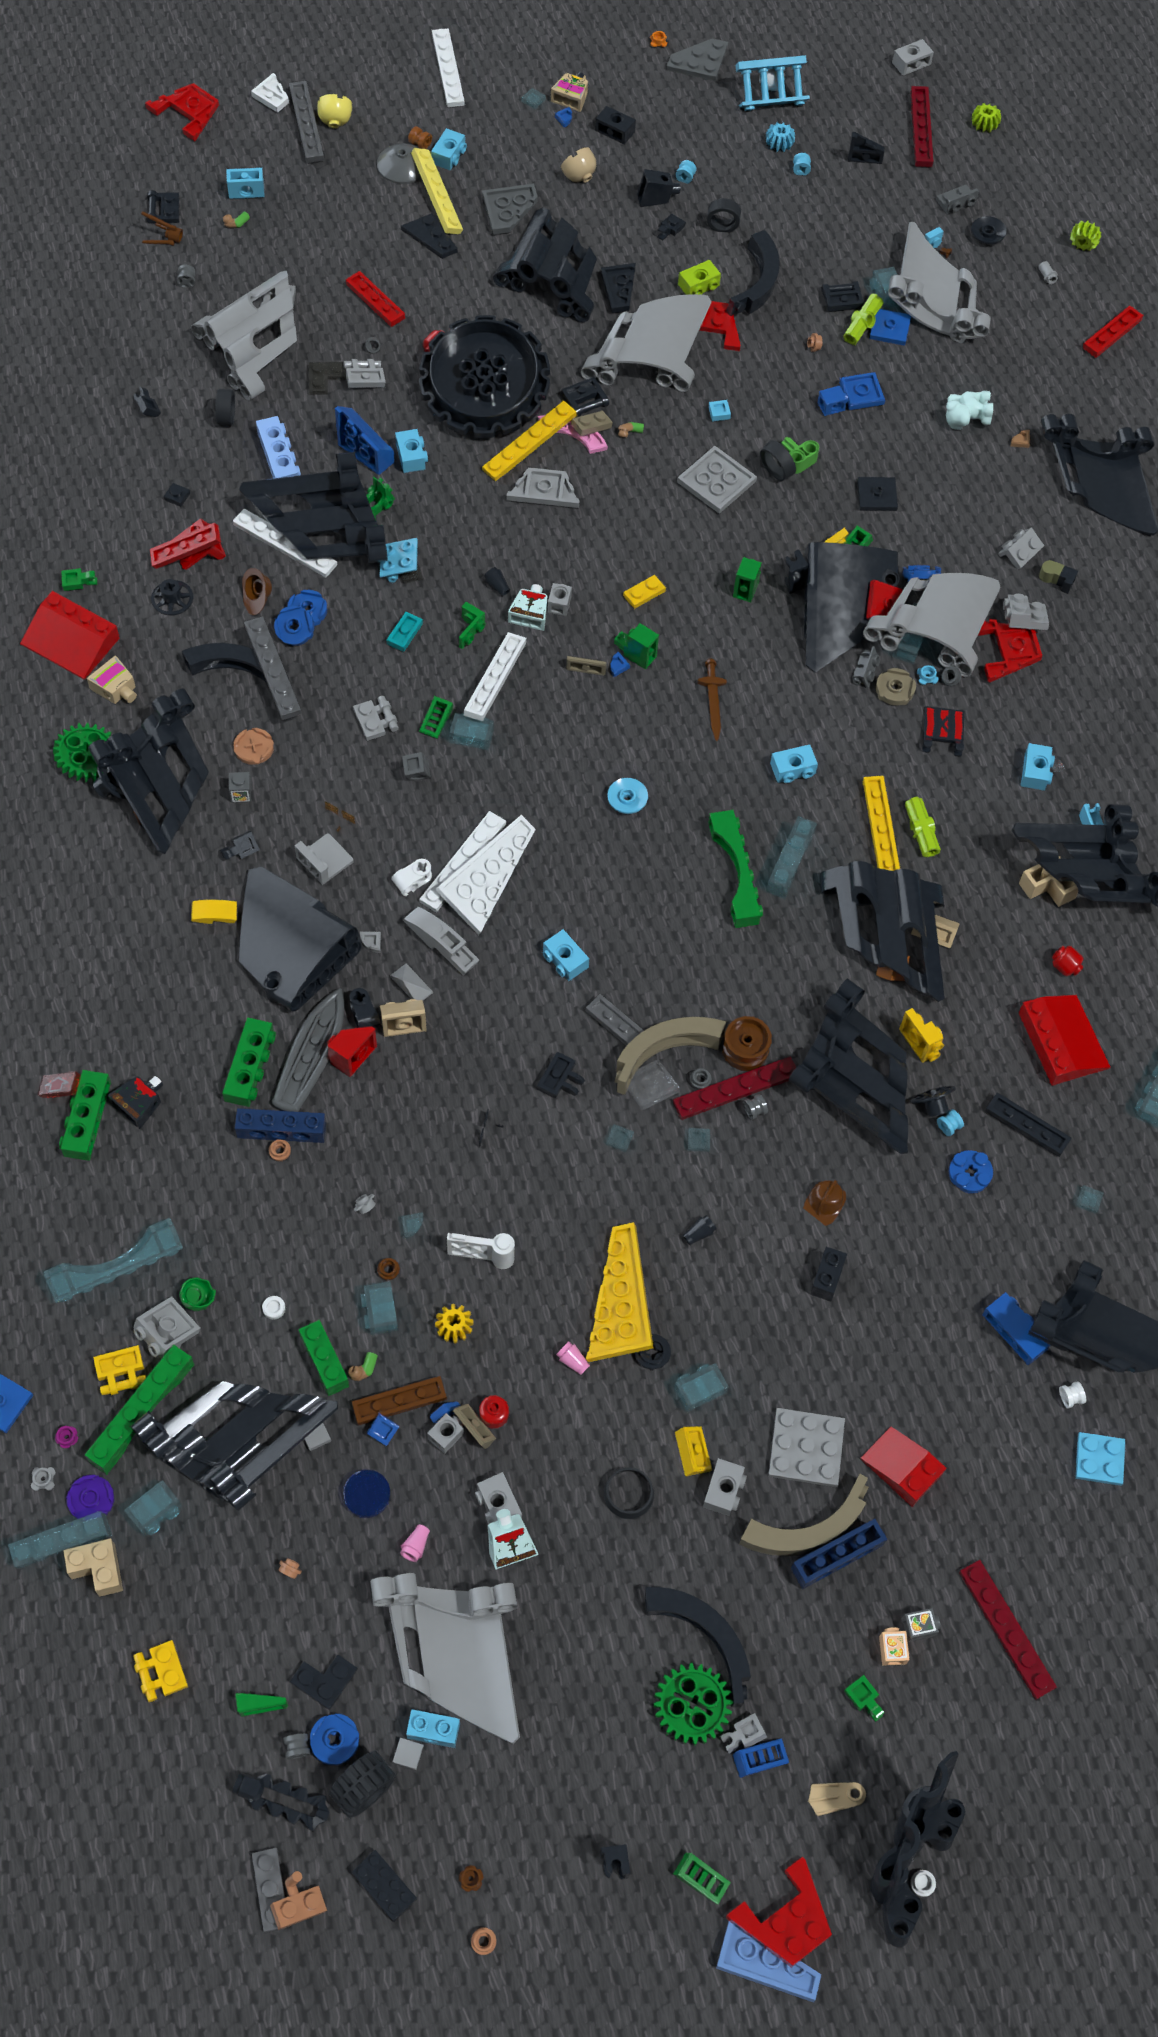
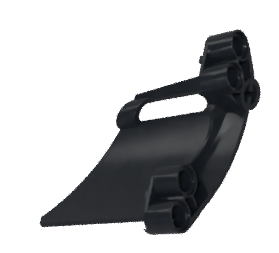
M1049 414L1041 419L1044 437L1054 445L1068 492L1073 496L1079 495L1083 497L1084 505L1095 513L1133 531L1154 536L1158 532V524L1138 456L1150 451L1154 447L1150 428L1140 427L1133 432L1132 428L1124 427L1116 432L1117 439L1115 442H1095L1077 438L1079 430L1073 414H1065L1059 419L1056 415ZM1066 462L1074 464L1079 483L1070 480Z
M1086 1260L1082 1261L1071 1287L1056 1305L1043 1300L1036 1314V1319L1028 1332V1335L1061 1351L1072 1350L1117 1372L1124 1373L1126 1370H1129L1133 1373L1158 1368V1321L1096 1292L1095 1290L1104 1270ZM1074 1345H1077V1346H1079V1347H1081V1348H1083V1349H1085V1350H1087V1351H1089V1352H1091V1353H1093V1354H1095V1355H1092V1354H1090V1353H1088V1352H1086V1351H1084V1350H1082V1349H1080V1348H1078V1347H1076V1346H1074Z

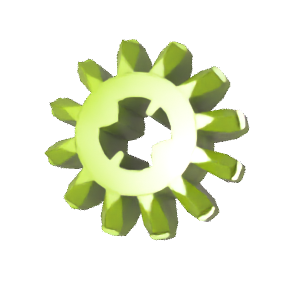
M983 103L981 106H977L972 114V126H976V130L982 129L983 132L985 130L989 133L991 130L996 131L1001 122L1000 110L990 104L985 105Z
M1080 221L1078 224H1075L1070 235L1072 245H1076L1077 249L1081 248L1083 251L1085 249L1091 251L1092 248H1096L1102 234L1099 231L1100 227H1096L1095 223L1091 224L1089 221L1086 223Z

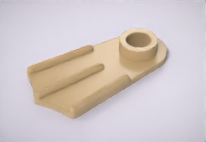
M855 1782L812 1784L808 1802L816 1815L820 1816L862 1804L866 1798V1792L862 1785ZM852 1789L859 1791V1798L855 1799L851 1796Z

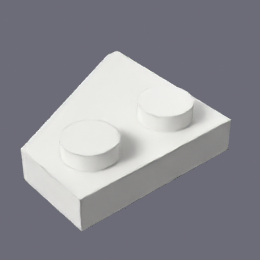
M274 73L251 91L253 98L277 113L289 104V98L286 92L283 91L282 85L278 83Z

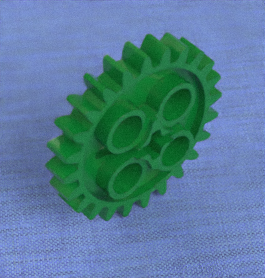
M78 723V728L76 729L71 725L70 731L63 729V735L58 734V740L54 741L53 747L54 761L57 762V768L62 767L63 774L69 772V778L75 775L77 781L81 777H84L85 782L88 781V778H92L93 781L96 780V777H99L97 764L90 754L88 747L97 740L107 741L111 736V732L104 733L105 727L98 730L97 724L91 728L89 723H86L85 727Z
M690 1663L688 1670L682 1664L680 1665L679 1673L675 1669H671L672 1678L664 1675L663 1679L666 1685L663 1683L658 1684L657 1687L662 1692H656L654 1695L655 1698L660 1700L653 1705L655 1708L660 1709L655 1714V1717H663L659 1726L667 1725L666 1735L674 1732V1741L681 1736L683 1737L684 1745H686L688 1739H692L693 1745L696 1746L699 1738L703 1744H706L707 1736L712 1740L716 1738L714 1731L718 1733L723 1732L720 1724L728 1725L729 1721L724 1716H731L732 1711L726 1708L733 1704V1701L726 1699L731 1694V1691H723L727 1682H718L719 1673L714 1677L711 1676V1667L704 1672L703 1664H700L698 1670H694L693 1663ZM684 1682L692 1683L694 1691L691 1693L684 1692L681 1684ZM674 1693H678L681 1697H683L686 1700L675 1697ZM707 1693L712 1694L716 1702L713 1705L706 1704L703 1700V1695ZM696 1699V1705L699 1707L695 1706L693 1709H690L688 1701ZM674 1703L680 1704L683 1708V1713L680 1715L673 1714L670 1706ZM701 1708L707 1711H711L713 1715H708L705 1711L701 1710ZM695 1715L703 1717L705 1720L704 1726H695L692 1722V1717Z

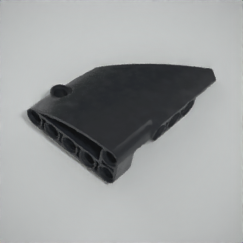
M811 542L805 548V560L808 563V575L805 586L804 638L806 639V666L813 672H818L865 639L863 632L869 622L866 616L870 581L877 580L886 583L885 578H890L893 581L891 586H897L900 580L897 551L828 542Z
M263 867L249 869L242 914L239 962L263 987L270 1002L280 1003L294 1012L300 1009L358 955L362 947L359 933L356 927L327 911L322 902Z

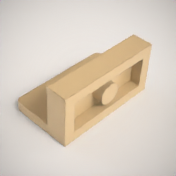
M935 915L938 944L951 948L959 923ZM913 928L911 934L921 938L919 931Z

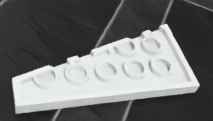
M522 815L436 889L443 899L478 935L481 933L535 831V828Z

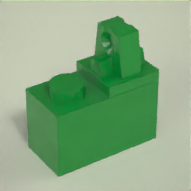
M743 557L736 574L734 598L752 602L759 584L762 562Z
M641 623L635 629L632 628L628 634L621 631L614 639V644L624 651L623 656L645 670L657 657L659 634Z

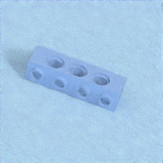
M278 416L256 421L257 433L272 477L281 478L301 475L299 466L294 464L296 462L294 452L289 450L291 448L289 437L284 436L286 434L284 423H280Z

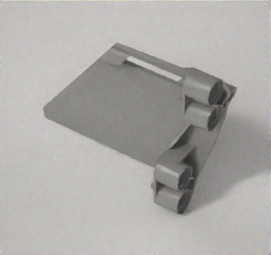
M909 222L901 274L891 276L888 295L914 319L935 331L949 335L956 342L963 343L965 339L986 336L989 333L991 317L976 309L977 281L971 272L965 268H961L959 271L933 248L917 224ZM965 281L970 286L968 308H959L956 311L960 282Z
M677 295L641 304L634 313L623 312L618 317L599 353L587 357L581 370L582 377L586 380L598 377L602 384L612 385L618 374L620 363H637L658 367L656 381L660 386L669 387L671 384H674L678 391H688L695 374L685 364V360L711 304L708 295ZM631 323L625 338H615L621 324Z
M969 573L933 574L927 580H920L918 577L911 578L887 616H872L864 629L863 635L872 642L881 640V646L887 651L896 650L906 632L928 637L944 645L938 657L939 663L944 667L956 666L961 671V676L968 677L972 674L978 662V657L972 646L1001 588L999 581L987 576ZM911 590H924L917 606L904 604Z
M414 1573L401 1574L393 1578L379 1577L372 1579L370 1584L373 1606L389 1607L404 1684L423 1693L429 1700L446 1710L514 1744L520 1738L501 1617V1614L517 1609L514 1584L503 1583L494 1587L483 1586L469 1591L419 1587L417 1586L416 1574ZM404 1627L413 1628L418 1632L424 1676L409 1669Z

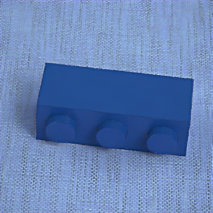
M1006 1292L989 1305L982 1314L1027 1365H1030L1051 1346L1028 1335L1034 1319L1028 1313H1024L1019 1307L1017 1300Z

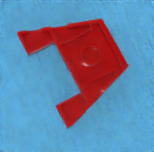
M193 83L175 90L174 94L170 96L162 95L159 97V100L154 102L149 100L145 105L146 109L156 116L168 107H172L187 117L191 122L182 128L183 134L196 141L218 108L219 101Z
M711 301L699 331L726 334L724 349L740 351L741 345L734 316H730L727 312L728 303Z
M993 619L984 621L977 636L995 634L1003 662L985 664L984 670L988 682L995 681L1041 661L1042 652L1035 629L1009 627V624L997 623V620Z
M801 1857L785 1870V1874L800 1894L763 1923L759 1922L745 1901L726 1916L728 1921L732 1924L735 1923L744 1930V1933L755 1938L765 1946L764 1948L791 1968L832 1935L804 1857Z

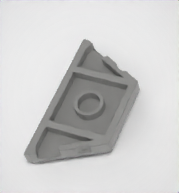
M528 467L523 477L519 478L515 483L513 490L507 493V500L579 508V499L574 494V488L569 482L566 471Z

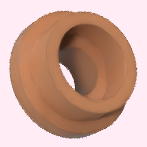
M812 333L807 341V346L811 348V352H816L822 347V336L817 333Z
M275 1140L269 1146V1154L276 1161H283L290 1156L291 1148L285 1140ZM278 1148H283L284 1152L278 1154L276 1153V1150Z
M289 1558L286 1561L281 1560L279 1563L281 1565L279 1571L295 1579L302 1572L298 1568L300 1564Z
M488 1928L476 1930L471 1938L473 1950L480 1955L490 1954L496 1946L494 1932ZM483 1936L489 1940L488 1945L485 1947L479 1944V1939Z

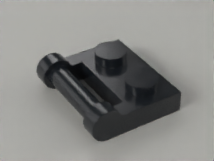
M154 190L148 191V214L166 223H179V192L157 193ZM156 201H161V215H156ZM147 218V223H149V224H155V223H157V222H155V221H153V220Z
M852 281L851 284L830 286L822 284V294L828 312L863 307L864 301L858 281Z
M595 377L561 389V395L567 404L576 410V417L597 407L609 405L608 397ZM595 397L599 398L582 406H578L579 403H582L584 401L590 400Z

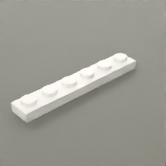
M449 28L432 30L447 107L464 106V97Z
M243 509L233 520L234 526L325 578L337 566V561L332 558L306 559L269 522L246 509Z
M507 633L465 707L464 716L479 721L484 720L526 644L525 637Z
M489 811L421 896L419 902L437 913L445 903V900L436 889L492 841L504 828L506 820Z

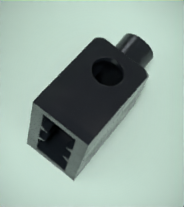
M644 169L637 192L640 206L668 204L671 194H680V183H673L668 172Z

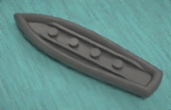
M341 988L336 989L318 1003L301 1026L287 1057L274 1094L272 1104L283 1111L298 1112L329 1061L328 1041L333 1035H337L341 1031L344 1018V998Z

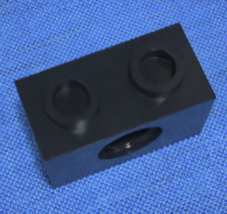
M608 106L596 117L595 131L624 145L635 133L636 119Z
M826 1246L810 1295L832 1301L847 1253Z

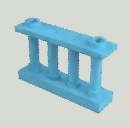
M806 55L738 62L735 65L736 72H741V75H743L745 102L739 104V108L749 111L754 110L757 106L794 103L795 106L805 105V102L810 97L809 95L802 96L800 69L807 63ZM787 67H791L794 73L796 97L786 98L783 71ZM768 69H775L777 71L779 94L777 99H769ZM758 70V73H760L762 100L752 101L750 74L751 71Z

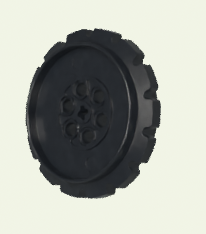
M479 315L475 317L474 321H468L467 318L450 324L449 332L440 331L430 341V352H424L420 362V375L423 376L419 378L423 400H429L427 404L431 414L439 422L447 420V427L450 430L462 435H466L467 432L471 431L474 433L475 438H493L498 431L503 435H507L520 429L521 421L530 422L541 410L540 401L547 399L550 389V378L546 377L550 375V364L547 353L540 352L542 350L541 342L531 331L522 332L521 324L504 318L502 321H496L495 316Z

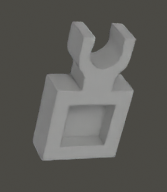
M755 1713L735 1723V1732H728L720 1736L723 1743L732 1740V1743L726 1746L728 1753L735 1751L741 1743L744 1744L745 1748H749L767 1738Z

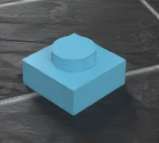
M938 227L926 233L925 238L933 248H937L942 242L944 231Z
M727 400L709 402L708 408L712 421L731 418Z

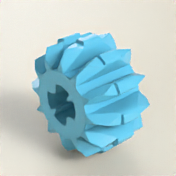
M776 122L775 125H770L766 132L767 145H770L771 149L776 148L777 152L779 149H782L783 152L786 149L790 150L795 142L794 129L790 125H785L784 122L782 124Z

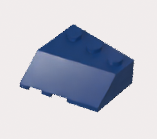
M341 406L335 408L338 445L347 452H355L356 459L380 475L394 463L393 449L352 408Z

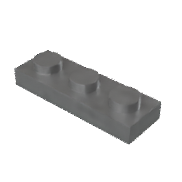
M601 994L586 1007V1012L626 1046L644 1031Z
M273 1848L252 1853L264 1933L278 1930L270 1905L285 1898L278 1850Z

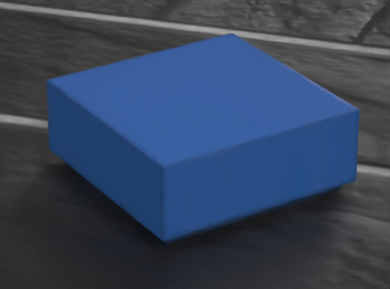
M379 1413L368 1429L367 1434L387 1446L398 1430L399 1425Z

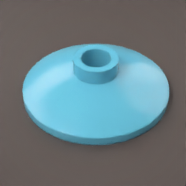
M622 778L615 781L609 787L607 797L609 804L616 811L632 814L644 808L648 800V792L640 781L633 778Z

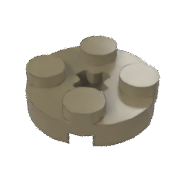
M891 668L886 673L879 675L876 683V692L878 698L887 704L906 705L914 696L916 682L914 679L912 680L907 671ZM894 684H897V685H898V688H900V689H897V690H896V689H893L892 687L894 686Z

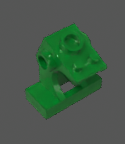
M373 477V484L367 491L369 504L373 501L377 502L375 506L371 507L375 520L376 515L384 509H389L395 500V497L391 494L393 490L387 483L384 482L382 484L384 480L381 477L379 479Z

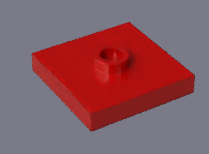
M877 580L870 581L866 619L870 620L872 616L876 615L887 616L903 589Z

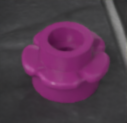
M63 1426L58 1429L55 1441L57 1444H60L61 1448H69L77 1443L78 1432L72 1426Z

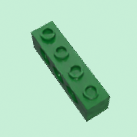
M247 1017L222 1093L224 1102L250 1107L251 1101L256 1100L258 1093L256 1085L258 1081H262L264 1075L263 1063L268 1062L270 1056L268 1048L270 1044L274 1043L276 1038V1031L273 1030L271 1022ZM255 1042H261L258 1046L252 1045ZM248 1061H255L252 1065L246 1064ZM242 1080H249L246 1084H240Z
M82 1070L81 1077L77 1078L76 1096L72 1097L70 1102L71 1114L65 1120L66 1132L64 1136H61L59 1142V1149H61L64 1157L90 1161L111 1085L108 1074ZM89 1093H94L90 1098L85 1097ZM83 1113H89L88 1116L84 1118L80 1117V1115ZM79 1132L83 1133L81 1137H74Z

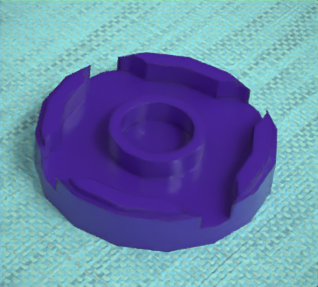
M86 1475L77 1479L67 1494V1506L71 1514L84 1522H94L104 1518L110 1512L114 1503V1491L110 1483L97 1475Z

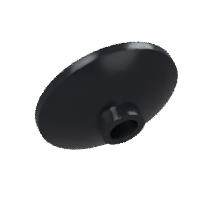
M983 216L976 219L971 227V233L974 238L985 244L1001 242L1005 238L1007 231L1006 226L1001 220L991 216Z

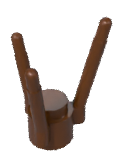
M143 211L141 212V215L157 222L155 223L156 226L166 230L165 237L168 238V240H143L142 243L169 244L174 246L175 242L180 243L183 237V229L166 223Z

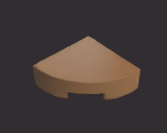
M1023 430L1014 436L1011 446L1029 448L1030 430Z

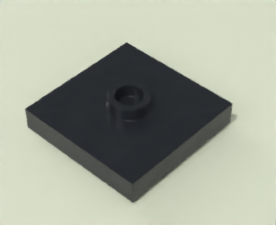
M858 477L860 511H897L895 477Z

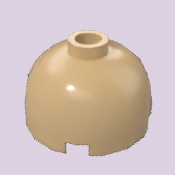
M589 147L576 151L578 155L574 157L570 155L562 163V171L569 180L586 183L592 179V174L596 169V158Z

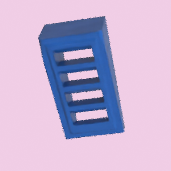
M782 1738L733 1753L740 1778L789 1763ZM775 1746L778 1757L780 1753L782 1760L779 1758L778 1761H775L771 1747ZM764 1749L766 1750L770 1762L768 1764H766L764 1754L762 1751ZM754 1752H756L760 1766H756L753 1756Z

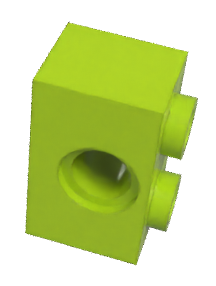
M707 260L679 272L678 285L686 295H702V293L715 290L720 286L721 273L710 260Z

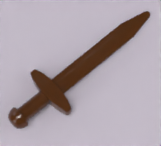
M709 658L705 662L708 677L699 678L697 682L699 685L708 687L711 729L715 740L718 741L721 722L717 686L726 685L727 680L716 677V661Z

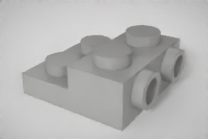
M1008 594V598H1004L1003 610H1005V620H1008L1009 627L1048 630L1049 620L1045 604L1040 602L1029 603L1028 597L1023 594Z
M172 1296L137 1317L134 1324L136 1338L140 1341L144 1339L148 1344L149 1352L154 1357L159 1356L161 1359L173 1344L180 1348L182 1343L200 1331V1327Z

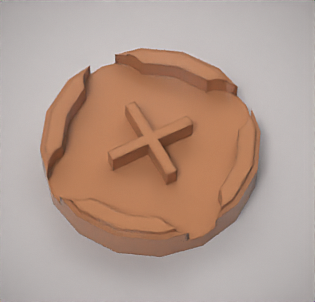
M252 728V730L248 731L246 729L239 733L234 740V752L237 758L243 763L250 765L265 762L274 751L271 735L259 728Z

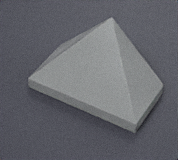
M407 963L390 975L411 999L425 1000L433 994V991Z

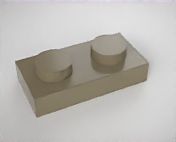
M604 411L573 418L571 425L580 436L610 429L613 422Z

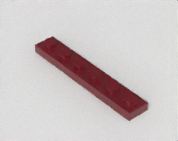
M911 86L915 166L933 167L929 88L926 86Z
M790 1056L675 1098L673 1103L681 1120L787 1082L796 1066Z
M981 1560L960 1570L961 1577L1035 1700L1056 1689V1684Z

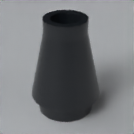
M493 567L485 573V582L502 597L511 591L500 569Z
M707 1215L703 1218L700 1216L690 1229L683 1234V1237L691 1246L693 1243L713 1235L716 1227Z

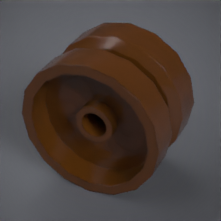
M743 1016L732 1021L725 1031L723 1041L725 1060L732 1067L741 1071H751L762 1066L769 1055L772 1043V1034L769 1027L762 1020L751 1016Z

